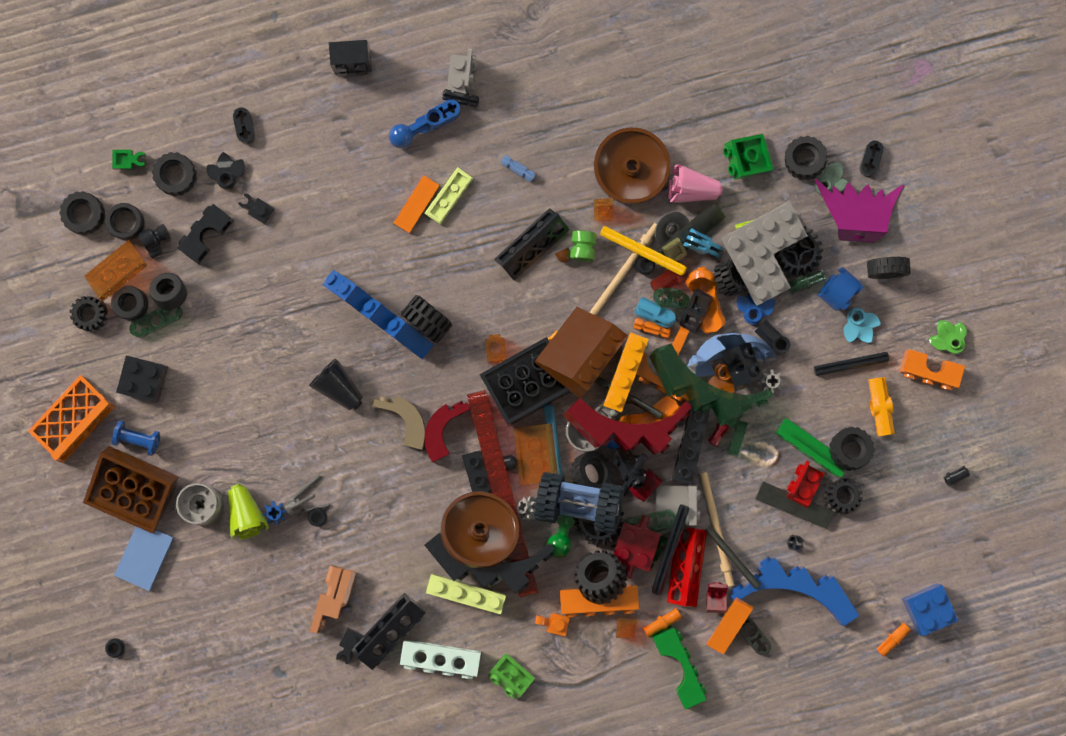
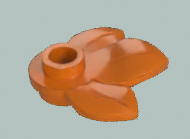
M718 364L714 368L716 375H713L708 380V393L710 396L718 393L724 400L731 401L735 387L727 365ZM720 370L724 372L723 377L720 376Z

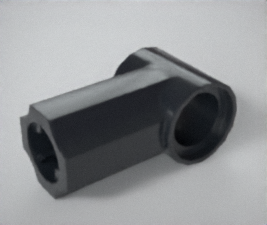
M767 320L754 331L775 352L774 354L784 355L789 350L791 345L789 339L779 333ZM776 342H784L785 350L777 349Z

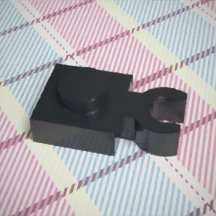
M245 193L244 196L248 198V203L242 204L239 202V206L243 209H250L247 214L265 225L274 208L259 198L254 202L252 197Z
M348 627L339 644L344 649L336 655V660H339L341 655H346L347 660L345 664L347 665L351 661V652H353L351 649L364 635Z

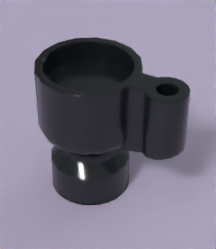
M164 223L157 226L156 230L147 229L138 234L152 259L162 254L160 240H166L171 237Z

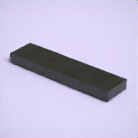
M715 202L711 203L657 249L656 252L666 256L662 247L677 237L681 240L682 244L686 242L694 245L695 243L686 239L689 235L699 240L701 238L690 233V229L692 228L705 235L725 218L724 214Z
M762 481L755 497L756 500L825 529L828 528L834 513L833 510L813 502L806 508L787 498V491Z

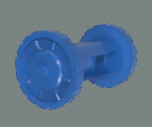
M120 420L113 432L112 445L118 446L121 441L148 448L147 454L153 456L159 445L160 432L154 431L152 436L131 431L125 429V422Z

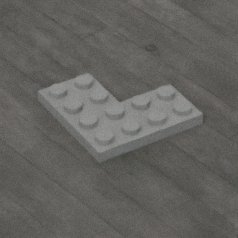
M790 201L721 237L756 306L791 288L773 255L807 236Z

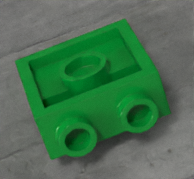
M764 134L733 139L724 144L723 154L729 160L728 172L730 176H733L734 180L749 178L753 175L774 170Z

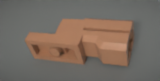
M330 565L326 577V583L329 587L327 593L320 594L310 632L318 633L320 629H324L326 623L324 615L336 619L340 617L342 607L346 606L349 602L357 572L349 569L343 570L344 568Z

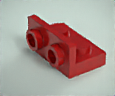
M807 460L797 466L794 472L797 476L794 481H790L786 489L789 491L786 496L787 498L806 508L809 507L825 474L810 466V462Z

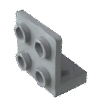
M468 49L467 56L453 54L450 56L447 89L452 90L451 92L453 93L457 91L470 95V90H474L475 79L472 71H476L477 60L476 55H473L472 49Z

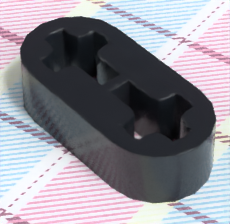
M239 107L233 113L236 135L241 143L250 144L255 139L252 117L246 108ZM241 112L247 115L244 117L245 124H242V121L237 118ZM243 128H246V131L251 133V135H248V139L241 137L244 134Z
M874 140L866 145L859 167L862 175L870 177L877 172L884 150L881 142ZM875 145L879 152H876L872 157V150L870 148ZM871 160L873 170L867 172V168L864 165L866 166Z

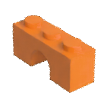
M911 349L905 351L899 373L904 374L905 378L911 380L919 378L923 380L922 383L932 386L936 383L941 385V389L947 391L959 388L965 369L964 365L946 360L942 362L939 371L934 373L926 365L928 354Z

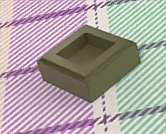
M678 237L662 247L666 257L676 262L687 255Z

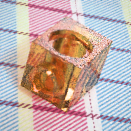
M500 334L489 335V338L485 339L487 362L495 363L506 360L505 338L501 337ZM492 344H500L501 351L499 353L491 352L490 347Z

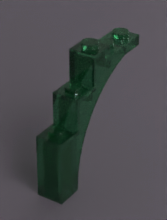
M672 343L656 348L649 356L668 397L674 395L680 397L686 394L695 412L699 410L705 412L713 409L721 427L725 425L731 427L740 422L739 419L744 413L751 411L752 407L758 406V408L767 405L769 403L768 400L773 396L770 389L757 394L744 395L727 392L706 383L683 363Z

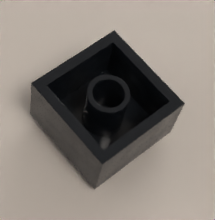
M367 40L329 42L330 66L334 74L344 77L348 76L349 73L367 75L368 72H372L371 49Z
M126 355L116 393L159 403L168 366Z

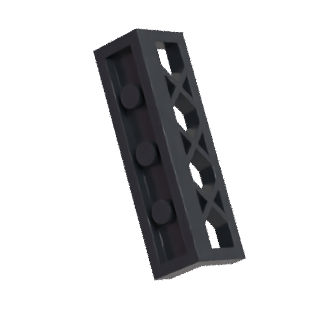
M549 208L494 260L515 281L570 229L561 217ZM559 223L562 228L557 233H553V228ZM543 237H547L546 243L543 246H539V241ZM533 250L532 256L529 259H525V253ZM515 263H519L518 269L512 273L509 268Z

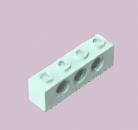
M405 639L400 665H404V668L409 670H415L416 667H419L428 673H435V670L443 671V675L454 676V673L462 674V678L473 679V676L477 677L481 651ZM418 652L426 654L427 659L424 662L417 660L416 654ZM443 655L446 663L443 665L437 664L435 657ZM462 658L465 661V666L462 668L456 667L454 660Z

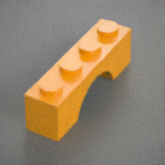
M630 332L603 406L622 413L649 339Z

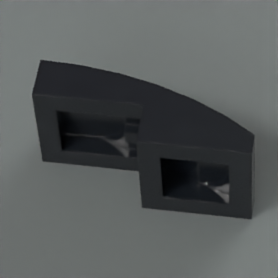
M698 288L695 289L689 306L684 309L679 325L694 334L697 333L709 310L713 296Z

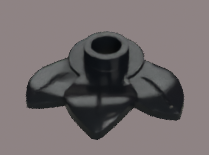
M222 152L218 157L216 165H207V174L212 180L217 181L222 189L229 190L235 186L236 179L243 175L245 164L243 159L233 162L229 155ZM230 178V182L225 184L224 179Z

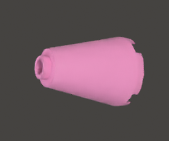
M677 164L674 166L671 174H674L673 180L669 179L668 199H671L670 202L717 200L718 197H721L723 186L720 184V181Z

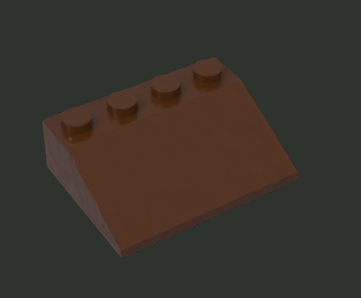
M576 307L534 362L580 398L588 391L628 335L613 323Z
M108 446L100 452L83 503L153 534L173 495L179 476Z

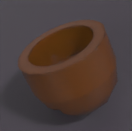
M568 247L555 253L558 261L567 263L570 261L571 251Z

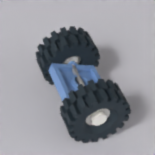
M544 472L537 491L535 519L549 523H556L559 515L595 521V531L615 535L621 517L624 486L603 483L601 489L566 483L564 475Z

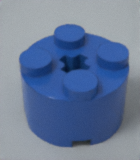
M844 267L837 270L840 272L837 276L833 274L820 289L822 293L817 295L835 311L845 310L851 303V297L854 294L857 295L863 289L861 281Z

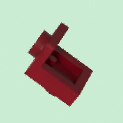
M650 468L645 471L646 479L644 480V485L639 489L630 488L634 497L643 502L663 482Z
M721 582L708 584L706 591V613H726L727 584Z

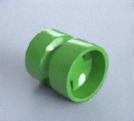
M573 231L572 243L574 247L571 248L570 259L594 261L595 249L592 247L596 245L597 234L589 231Z

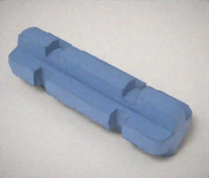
M505 155L501 160L503 166L509 167V170L521 177L524 176L527 181L532 182L534 180L535 172L527 170V167L516 160L513 161L508 155Z

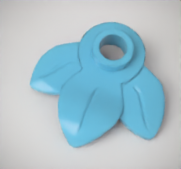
M853 308L847 314L848 322L844 326V336L848 342H852L857 337L863 342L871 343L873 339L872 328L881 324L880 320L873 313H865L861 308ZM854 314L859 315L858 321L853 319Z

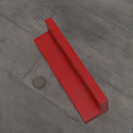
M688 528L682 531L673 558L667 603L697 607L707 532L703 529ZM683 531L689 532L687 542H684L682 539ZM684 550L686 559L682 562L680 553ZM680 570L684 573L681 581L677 578ZM677 589L681 592L680 601L674 600Z

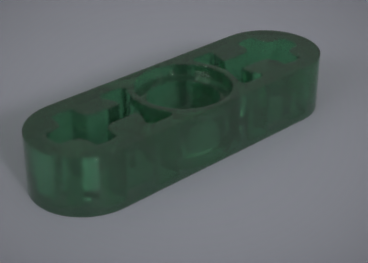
M181 306L178 307L176 316L169 315L166 317L168 319L166 321L165 316L161 312L164 311V314H168L171 310L159 308L133 321L130 324L129 331L133 336L143 338L179 320L183 315V310ZM155 315L161 317V323L158 326H154L151 323V319ZM145 320L147 321L148 326L151 328L149 329L148 327H144L141 329L142 333L135 332V330L137 329V324L139 326L146 325V323L144 322Z
M671 509L646 514L655 522V525L649 528L652 531L672 527L676 517V513ZM667 513L673 517L670 523L664 520L660 522L661 526H658L659 521L656 515H659V519L664 518ZM642 515L625 519V522H631L633 525L638 524L639 521L637 519H640L641 522Z

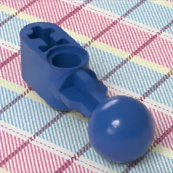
M448 100L430 109L409 126L405 124L393 126L389 132L391 144L396 148H406L411 144L413 136L419 133L425 134L433 129H439L456 120L460 115L459 103L455 100ZM451 107L452 109H455V113L452 114L451 111L448 112V108ZM432 115H437L440 120L433 123L429 118Z

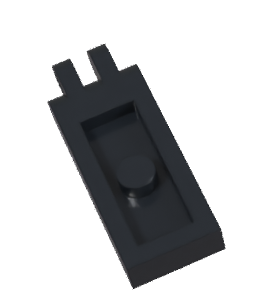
M481 451L462 455L472 492L492 493Z

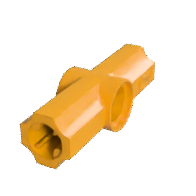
M886 377L868 379L871 395L870 410L875 419L877 436L895 434L892 419L893 404L891 397L888 395Z

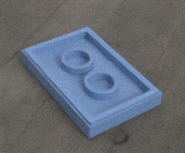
M135 527L114 576L147 591H151L174 537L155 530L152 534Z

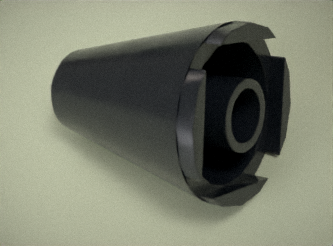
M333 359L309 385L315 391L349 411L352 408L356 410L363 403L361 401L363 396L337 359Z

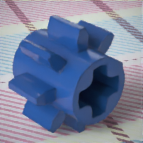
M272 501L271 507L265 505V508L268 510L263 516L269 518L267 520L268 523L274 520L275 525H279V519L286 520L283 517L284 513H287L282 508L284 503L276 506V502ZM274 508L280 512L276 517L271 514Z

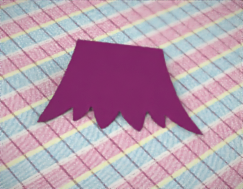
M815 178L822 198L838 227V238L840 241L874 243L888 233L891 213L904 184L894 189L885 197L883 189L873 197L869 184L858 195L853 186L847 183L842 195L835 186H832L833 193H831ZM858 233H864L866 236L864 237V236L857 235V234H858Z

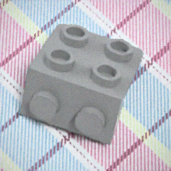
M658 486L656 488L657 524L673 525L679 505L683 504L689 507L686 525H697V521H700V510L697 509V502H700V490H697V486Z

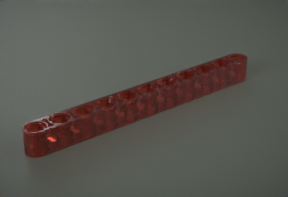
M486 390L467 394L492 494L505 500L511 506L518 519L519 537L513 552L509 556L510 562L529 558ZM526 573L530 579L527 582L529 586L521 593L518 591L520 598L538 593L534 573Z

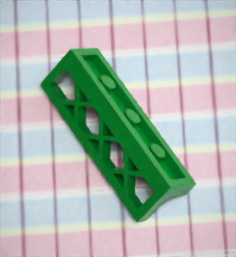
M785 418L775 431V435L836 478H841L844 475V470L838 465L836 466L835 462L831 459L830 448L789 419Z

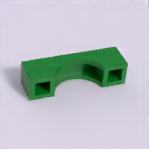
M672 626L665 631L663 630L653 635L652 638L661 656L674 657L682 665L683 678L675 690L684 709L686 710L706 701L704 695L707 694L703 683L699 684L696 678L699 676L695 665L691 666L688 660L691 658L687 647L683 648L680 642L683 640L679 629L675 630Z

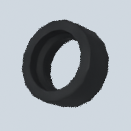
M119 203L111 207L105 220L108 231L121 240L136 238L142 232L145 222L141 211L129 203ZM124 210L132 212L136 218L134 229L126 233L118 231L114 225L116 215Z

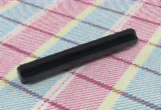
M882 352L814 366L815 376L885 363L889 361L888 352Z

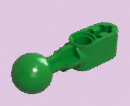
M559 515L557 533L550 536L547 541V545L551 543L555 548L552 551L554 553L553 557L562 558L570 552L571 541L568 538L570 528L574 527L573 524L576 521L573 520L574 517Z

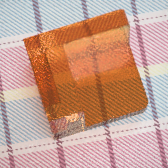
M617 617L615 637L634 639L637 619Z

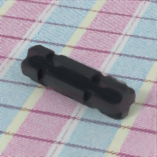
M444 89L442 93V99L445 101L455 100L459 104H470L472 107H477L479 104L478 96H469V94L457 91L453 93L451 92L452 90Z

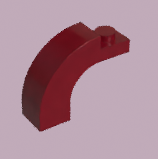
M460 401L452 405V410L445 404L428 421L425 430V447L432 463L450 455L443 438L444 429L449 421L471 410L467 402L463 404Z

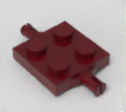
M642 514L640 525L623 523L614 556L627 566L625 571L628 579L632 578L634 568L650 571L661 537L660 533L654 532L647 527L650 516H646V514Z

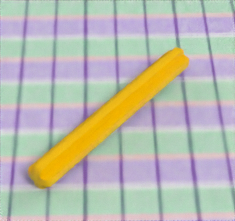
M606 226L600 232L601 236L680 276H683L686 272V266Z

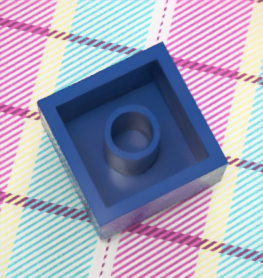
M936 583L902 598L918 635L925 636L959 621L942 584Z

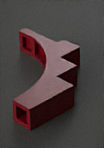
M580 398L563 416L595 449L600 445L604 447L612 439L624 452L629 449L633 451L642 443L655 455L659 452L663 454L670 447L668 443L672 438L669 435L677 428L675 424L679 420L682 422L689 416L690 413L688 411L692 406L686 401L666 419L648 424H628L599 414Z

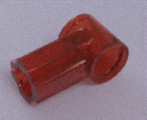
M666 269V272L656 277L649 284L659 297L674 285L677 286L686 280L689 275L687 271L683 276H680Z

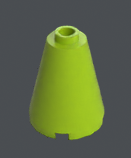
M242 484L232 486L231 490L228 491L231 539L235 540V537H239V540L261 534L260 530L263 528L265 531L268 530V522L247 487L242 486Z

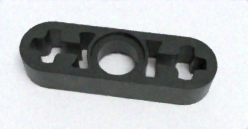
M748 616L747 619L749 621L742 625L739 632L757 654L766 655L771 650V643L751 617ZM748 625H752L755 628V633L752 636H746L744 633V629ZM759 634L761 635V637H758L760 642H766V649L764 651L757 649L759 645L755 640L751 643V640L757 638Z

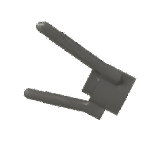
M317 475L295 495L289 497L288 502L284 503L285 509L291 517L294 515L299 517L309 513L310 510L316 507L322 509L330 507L328 503L302 510L304 508L303 504L313 499L315 494L302 500L298 498L321 478L320 475Z

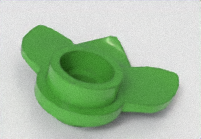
M940 320L937 325L938 335L929 338L930 344L939 351L947 350L952 354L961 353L965 348L964 338L967 335L965 325L962 322H958L953 326L948 321ZM952 342H958L959 346L954 347Z

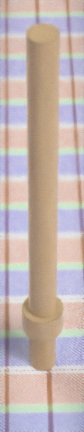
M656 223L652 225L646 235L643 234L639 240L640 244L647 247L650 246L655 235ZM635 252L631 254L593 306L590 313L594 315L599 313L640 256Z
M707 472L700 473L713 529L723 539ZM717 545L722 563L720 567L721 571L724 572L726 584L728 587L735 584L731 572L733 570L732 563L729 562L728 557Z

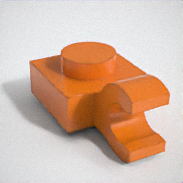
M551 613L550 618L536 615L535 624L547 626L546 632L566 637L570 617Z

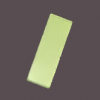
M457 167L426 210L425 215L441 225L473 178Z

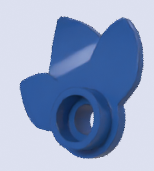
M750 293L747 297L738 295L737 307L744 313L745 321L748 324L755 325L764 316L772 313L775 307V299H769L756 306ZM750 312L756 313L755 319L750 317Z

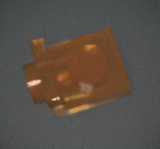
M613 198L594 199V221L613 220Z

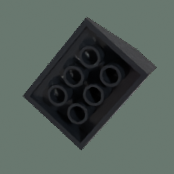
M547 337L479 374L508 427L571 392L534 362L549 343Z

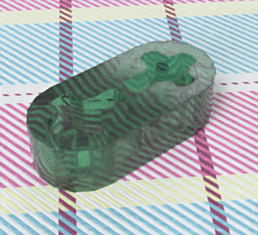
M659 288L654 292L653 300L660 307L682 309L688 305L689 296L681 289Z
M738 419L728 448V455L738 456L748 422Z

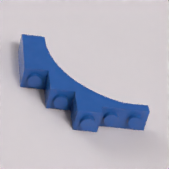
M335 270L327 276L322 284L422 360L433 347V343L408 323Z
M769 556L759 562L760 566L757 569L761 574L759 576L754 574V577L761 584L759 588L755 590L749 582L743 586L739 584L731 590L732 593L729 595L732 601H734L736 597L741 600L751 592L772 588L789 589L802 592L820 602L832 613L841 626H845L859 617V614L834 576L824 575L817 580L818 584H815L805 567H798L797 565L788 571L789 575H786L777 559L774 557L770 559Z

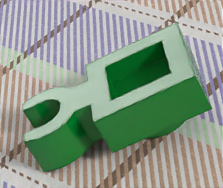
M131 149L112 150V169L133 170V164L139 167H146V163L139 162V158L146 157V154L144 152H137L133 155V150Z

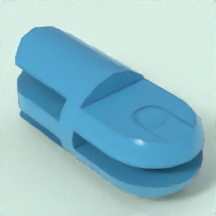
M692 228L690 229V233L702 238V240L688 235L686 239L699 246L697 248L684 242L683 245L702 255L707 253L716 258L722 256L711 250L710 247L721 252L724 251L723 247L713 243L712 238Z
M645 297L639 300L634 311L636 315L663 328H670L676 322V316L671 310Z

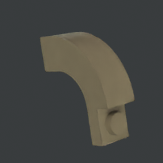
M395 396L393 403H390L391 399L380 397L379 400L374 399L373 407L396 412L405 421L406 435L403 445L423 450L426 428L419 411L410 402L398 396Z

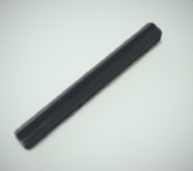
M683 504L679 505L652 586V593L656 595L662 594L689 513V507Z

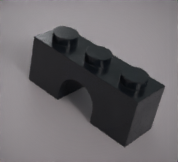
M215 204L204 209L202 218L192 224L190 233L187 236L184 235L178 243L177 249L198 265L210 251L203 243L205 232L216 230L223 235L234 222L229 215Z

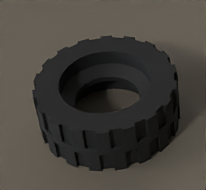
M800 136L789 143L785 151V166L789 174L791 173L794 178H799V180L814 179L816 176H820L826 167V147L817 138ZM804 149L811 150L815 154V162L808 167L799 165L796 160L797 154Z
M178 152L163 154L153 165V181L160 190L168 195H184V193L189 192L193 188L194 182L197 179V171L192 161ZM171 165H178L183 169L184 176L178 183H170L165 177V172Z
M77 191L69 194L63 200V203L60 205L59 215L61 216V222L70 231L79 235H87L97 231L103 224L105 209L101 201L92 194ZM80 204H86L91 209V217L86 222H78L73 216L75 207Z
M898 256L868 260V278L890 279L908 276L911 274L910 258Z
M859 427L842 429L833 436L829 444V453L831 454V459L835 462L834 464L847 471H856L867 465L874 456L873 452H875L871 436ZM854 440L860 445L861 452L858 457L849 458L844 454L843 444L845 441Z
M597 451L586 452L576 457L571 464L570 472L573 484L601 489L603 483L611 484L613 482L614 473L612 465L603 454ZM588 464L595 467L598 473L597 482H591L587 477L585 467Z

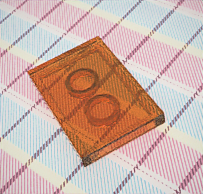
M128 240L84 275L98 298L103 302L143 270L147 263L132 242Z
M552 423L514 428L520 485L541 482L544 472L558 474Z

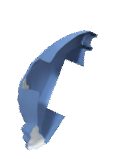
M737 333L718 334L707 340L700 347L697 355H692L687 368L694 376L716 375L709 362L723 358V351L751 342L757 360L762 358L765 361L766 357L773 359L775 352L766 342L755 336Z

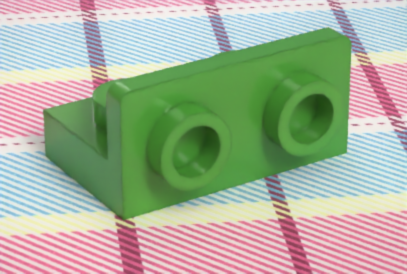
M507 653L501 657L487 674L495 685H500L505 690L506 695L516 700L522 696L535 679Z

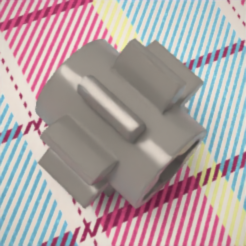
M771 369L770 375L762 374L765 378L759 381V383L764 384L763 391L770 389V393L773 394L774 388L779 391L781 390L779 385L784 382V380L779 378L781 373L774 374L773 369ZM771 377L773 380H776V384H773L772 387L771 383H768Z
M523 497V500L519 501L517 511L518 514H522L521 519L535 520V497Z

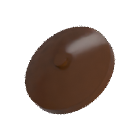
M623 128L608 135L598 147L594 159L595 178L602 191L613 200L625 204L643 203L654 198L665 186L670 174V157L663 142L653 133L641 128Z
M470 492L456 498L447 507L441 522V539L447 552L459 563L477 569L490 568L502 563L513 552L519 537V523L511 506L502 498L488 492Z

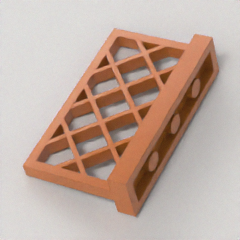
M80 375L28 432L51 454L55 461L64 463L116 406L108 401L85 377ZM83 382L86 385V393L77 394V387ZM86 396V407H77V397ZM90 396H97L100 402L96 406H90ZM73 397V407L64 408V400ZM77 410H85V418L83 420L77 421ZM59 411V422H51V414ZM64 411H72V421H64ZM64 424H72V432L69 435H63ZM51 425H59V435L50 436ZM40 426H46V436H39L36 433ZM59 438V446L53 450L50 447V439Z

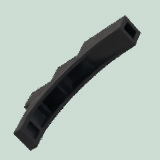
M441 532L424 545L453 581L457 579L462 581L469 575L467 571L470 570L483 587L486 585L491 587L499 580L497 576L500 575L514 593L517 590L521 593L529 586L527 582L530 579L526 573L532 574L539 568L537 564L542 559L546 562L554 555L552 551L555 549L549 543L536 555L514 562H502L490 568L477 569L459 563L447 552L441 539Z

